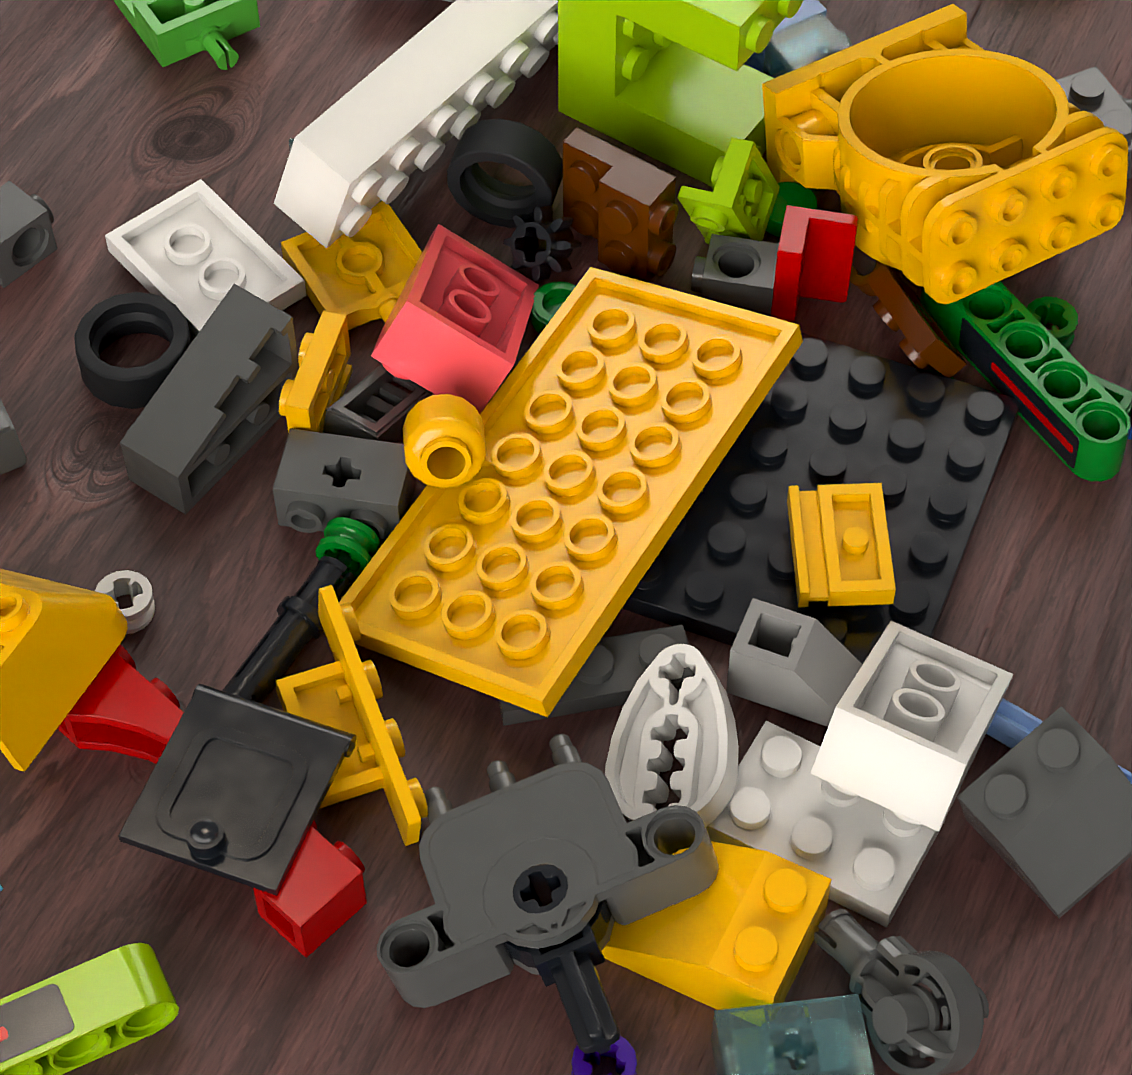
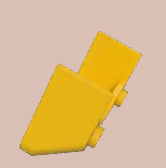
M0 569V750L14 769L25 772L123 641L127 633L128 623L114 599L107 594Z

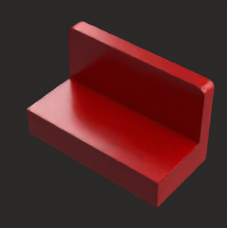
M790 205L786 206L777 252L771 317L795 323L799 297L840 303L847 301L858 227V217L856 215Z

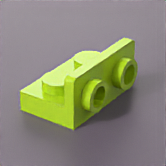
M731 137L725 156H720L713 168L711 178L713 192L681 186L677 197L689 214L690 220L697 226L708 245L710 244L712 234L762 241L780 189L755 143Z

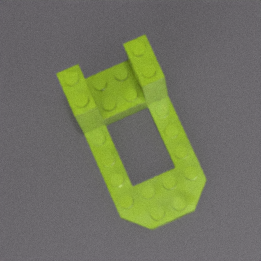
M558 0V111L711 186L714 165L720 156H725L731 137L753 141L762 156L766 151L762 83L774 78L744 63L754 52L759 54L766 48L775 28L785 17L792 18L800 9L803 0Z

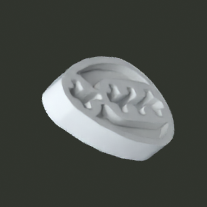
M675 644L665 648L656 656L637 680L621 710L614 729L605 766V776L611 785L623 815L630 822L657 811L655 808L656 803L667 801L669 787L659 774L671 769L673 757L663 745V742L674 739L676 730L680 728L687 735V739L676 741L674 756L684 768L683 771L673 772L670 777V787L680 798L679 803L669 804L668 807L673 805L689 807L699 814L706 827L723 812L735 791L738 778L739 745L733 711L727 693L711 665L701 652L691 645ZM689 667L695 675L694 677L684 678L681 689L678 692L671 683V680L681 678L684 668Z

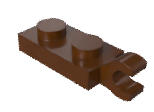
M876 260L874 270L864 276L852 266L850 282L864 294L879 298L872 305L874 310L893 331L897 332L900 329L905 337L899 342V345L917 367L923 370L930 364L943 376L951 378L967 364L916 292L901 278L898 269Z

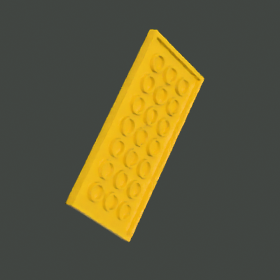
M590 267L480 413L483 419L486 457L481 470L470 481L457 487L437 488L427 485L340 600V605L348 602L351 604L357 618L361 640L354 642V644L548 718L802 344L803 339L799 324Z

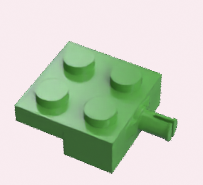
M114 0L115 4L162 67L201 51H207L216 62L218 68L227 70V63L232 68L237 63L239 56L227 40L260 27L257 0Z

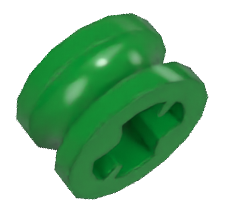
M1048 296L1037 298L1029 303L1027 309L1044 327H1046L1047 323L1055 324L1052 326V330L1048 331L1069 350L1074 341V332L1078 326V314L1075 308L1063 299Z
M336 517L327 523L324 529V538L320 540L315 550L318 560L323 556L333 557L348 567L342 573L343 576L347 572H352L354 577H358L370 562L371 557L378 551L380 540L375 531L367 525L354 519Z

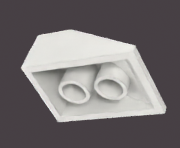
M890 621L837 704L810 774L828 781L836 790L844 794L861 796L892 810L897 817L905 822L925 825L939 832L1004 697L1013 674Z

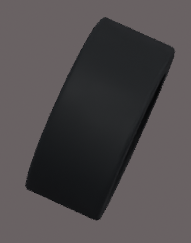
M500 118L481 120L468 127L460 138L447 169L448 188L456 202L472 216L489 224L506 228H517L513 220L515 215L528 214L534 218L536 207H552L563 178V161L556 147L543 134L521 122ZM492 161L506 164L524 174L533 185L515 186L505 184L488 175L477 162Z
M141 292L114 295L97 303L81 318L74 335L76 356L82 380L92 395L110 406L128 409L146 407L191 344L188 322L179 308L159 295ZM146 333L158 335L170 342V347L159 359L144 366L122 368L111 366L100 360L101 352L111 342L126 335Z

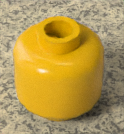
M439 394L419 401L408 412L403 425L405 463L414 477L429 486L451 488L470 481L481 470L486 457L483 419L474 405L462 397L451 394Z

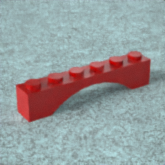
M120 644L57 729L79 749L113 751L157 764L184 712L180 709L179 701L171 689L158 678H153L149 682L136 670V664L130 654ZM313 821L278 895L276 896L253 888L258 913L307 958L367 904L363 880L364 865L354 851L346 844L337 841L332 845L317 831L316 822Z

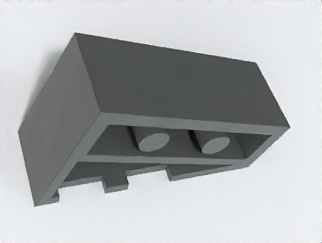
M233 284L121 440L120 445L130 481L185 515L281 417L279 413V400L283 385L287 379L294 380L299 370L292 316L240 286Z

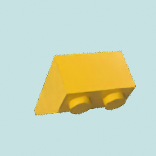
M711 841L719 865L717 877L711 886L694 897L630 924L621 925L615 922L610 940L602 950L605 959L769 1033L814 941V934L819 930L818 925L825 918L832 879L765 850ZM689 848L680 849L672 855L680 854Z

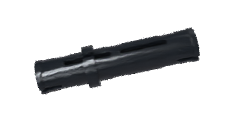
M330 556L320 558L317 566L295 595L291 596V598L286 596L277 608L279 616L222 691L261 704L275 688L276 680L284 676L310 639L313 637L319 639L324 632L318 614V589L332 585L339 601L355 582L352 572H347L343 578L340 577L348 568L345 564Z

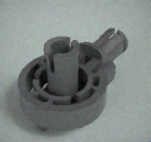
M838 909L828 914L819 923L818 927L822 931L824 930L830 937L828 938L822 931L815 932L814 941L837 960L851 975L849 987L850 991L854 994L851 1002L866 1016L870 1038L882 1060L900 1075H948L960 1071L969 1064L975 1056L982 1039L983 1025L985 1024L984 1018H988L989 1003L986 995L981 988L975 985L967 970L957 960L945 953L938 951L917 952L901 936H891L884 938L880 942L876 941L846 909ZM921 982L927 985L932 991H928L927 989H925L922 986H919L918 984ZM932 1056L935 1063L929 1062L924 1058Z

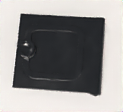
M198 684L193 692L192 699L118 835L120 842L277 896L344 757H350L355 749L356 735L204 684Z

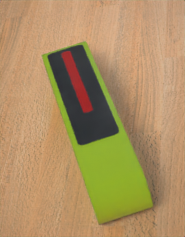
M145 943L128 944L0 999V1075H63L153 1035L169 1025L178 1015L179 1006L153 948Z

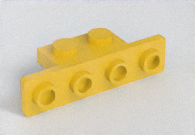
M332 585L319 588L318 614L336 662L276 680V692L283 711L356 735L355 749L350 757H344L320 808L383 788L405 846L419 842L421 819L428 816L426 799L417 778L406 780L399 758L405 757V747L394 718L383 720L376 700L383 697V692L375 665L372 660L361 662L354 642L361 640L356 615L349 602L342 605L339 604Z

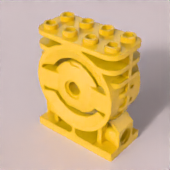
M955 4L948 5L762 83L767 166L777 183L795 182L800 183L805 188L836 190L841 199V213L852 214L858 217L855 245L880 263L902 270L903 274L912 283L924 287V291L937 303L949 304L956 302L1101 235L1115 227L1123 216L1128 168V142L1124 135L1114 128L1104 127L1103 122L1091 112L1080 111L1075 105L1069 103L1060 84L1041 68L1011 55L984 50L968 39L967 13Z

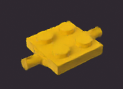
M383 201L377 203L371 209L372 214L354 236L349 238L343 234L327 249L307 232L281 242L283 259L305 280L306 294L321 315L323 310L347 315L348 330L379 318L383 319L386 323L422 254L421 249L393 209Z

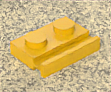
M323 310L314 333L307 332L304 335L299 350V370L294 380L287 379L285 381L279 400V413L281 416H286L288 433L290 428L322 433L326 409L343 396L353 372L352 365L347 364L351 355L347 315Z
M882 483L817 485V491H799L798 485L789 486L787 506L798 607H808L811 601H827L828 606L893 604L896 588Z

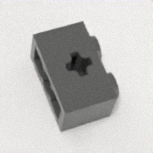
M290 428L273 485L278 525L292 527L297 531L305 533L324 532L329 520L336 517H346L367 525L375 531L379 540H386L409 510L417 483L416 477L413 476L405 463L404 444Z

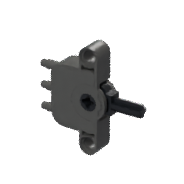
M557 734L549 742L554 767L516 782L515 776L510 773L504 761H493L486 769L490 780L489 788L491 793L454 809L442 788L431 787L425 792L424 796L428 807L427 817L430 825L423 833L419 844L420 861L435 904L398 919L389 925L380 935L377 944V958L402 999L411 1006L420 1008L438 1005L507 976L512 972L514 964L531 974L540 975L546 987L555 983L579 1049L585 1054L598 1052L601 1055L610 1051L611 1045L620 1039V1029L595 967L606 962L602 950L610 940L614 923L617 922L621 925L630 924L702 893L715 881L719 865L704 822L696 811L687 806L673 805L626 823L611 785L603 772L589 763L582 762L577 748L572 745L568 735ZM689 848L680 854L672 855L680 849ZM424 958L422 962L412 966L413 963Z

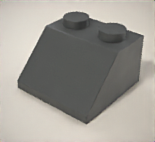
M1062 706L957 796L967 822L1059 919L1132 856V784L1105 749Z

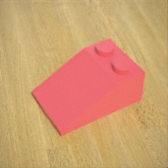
M438 224L384 324L371 357L381 362L383 367L395 377L404 380L410 379L434 395L451 394L464 398L474 405L480 414L515 364L534 303V293L539 285Z

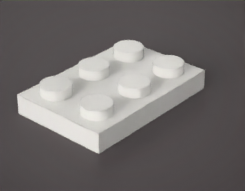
M201 179L105 235L108 251L150 294L159 295L179 308L187 319L189 332L194 339L233 284L240 286L280 310H284L307 295L305 280Z
M765 721L738 766L737 784L730 802L723 812L706 826L710 840L718 843L765 850L832 879L828 899L888 927L939 832L925 825L905 822L897 817L892 810L861 796L844 794L836 790L828 781L810 774L821 746Z

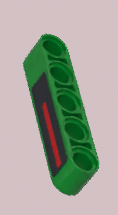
M1001 281L949 304L937 303L924 291V287H921V301L954 347L998 393L1016 399L1020 404L1018 415L1075 475L1088 481L1102 482L1113 478L1119 472L1123 463L1131 426L1129 415Z

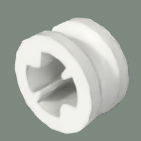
M129 570L116 571L105 576L98 583L95 592L111 596L118 607L119 604L116 598L121 595L130 594L133 606L120 609L128 623L126 634L135 633L145 628L152 621L155 613V602L152 586L145 576Z

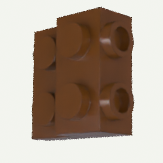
M576 127L563 141V217H572L574 219L571 226L577 232L598 239V261L607 265L613 272L648 283L655 275L659 277L664 275L671 266L676 254V245L673 244V225L678 215V205L675 204L676 177Z

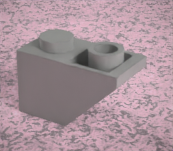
M753 598L730 650L726 693L828 727L837 704L863 664L817 619Z

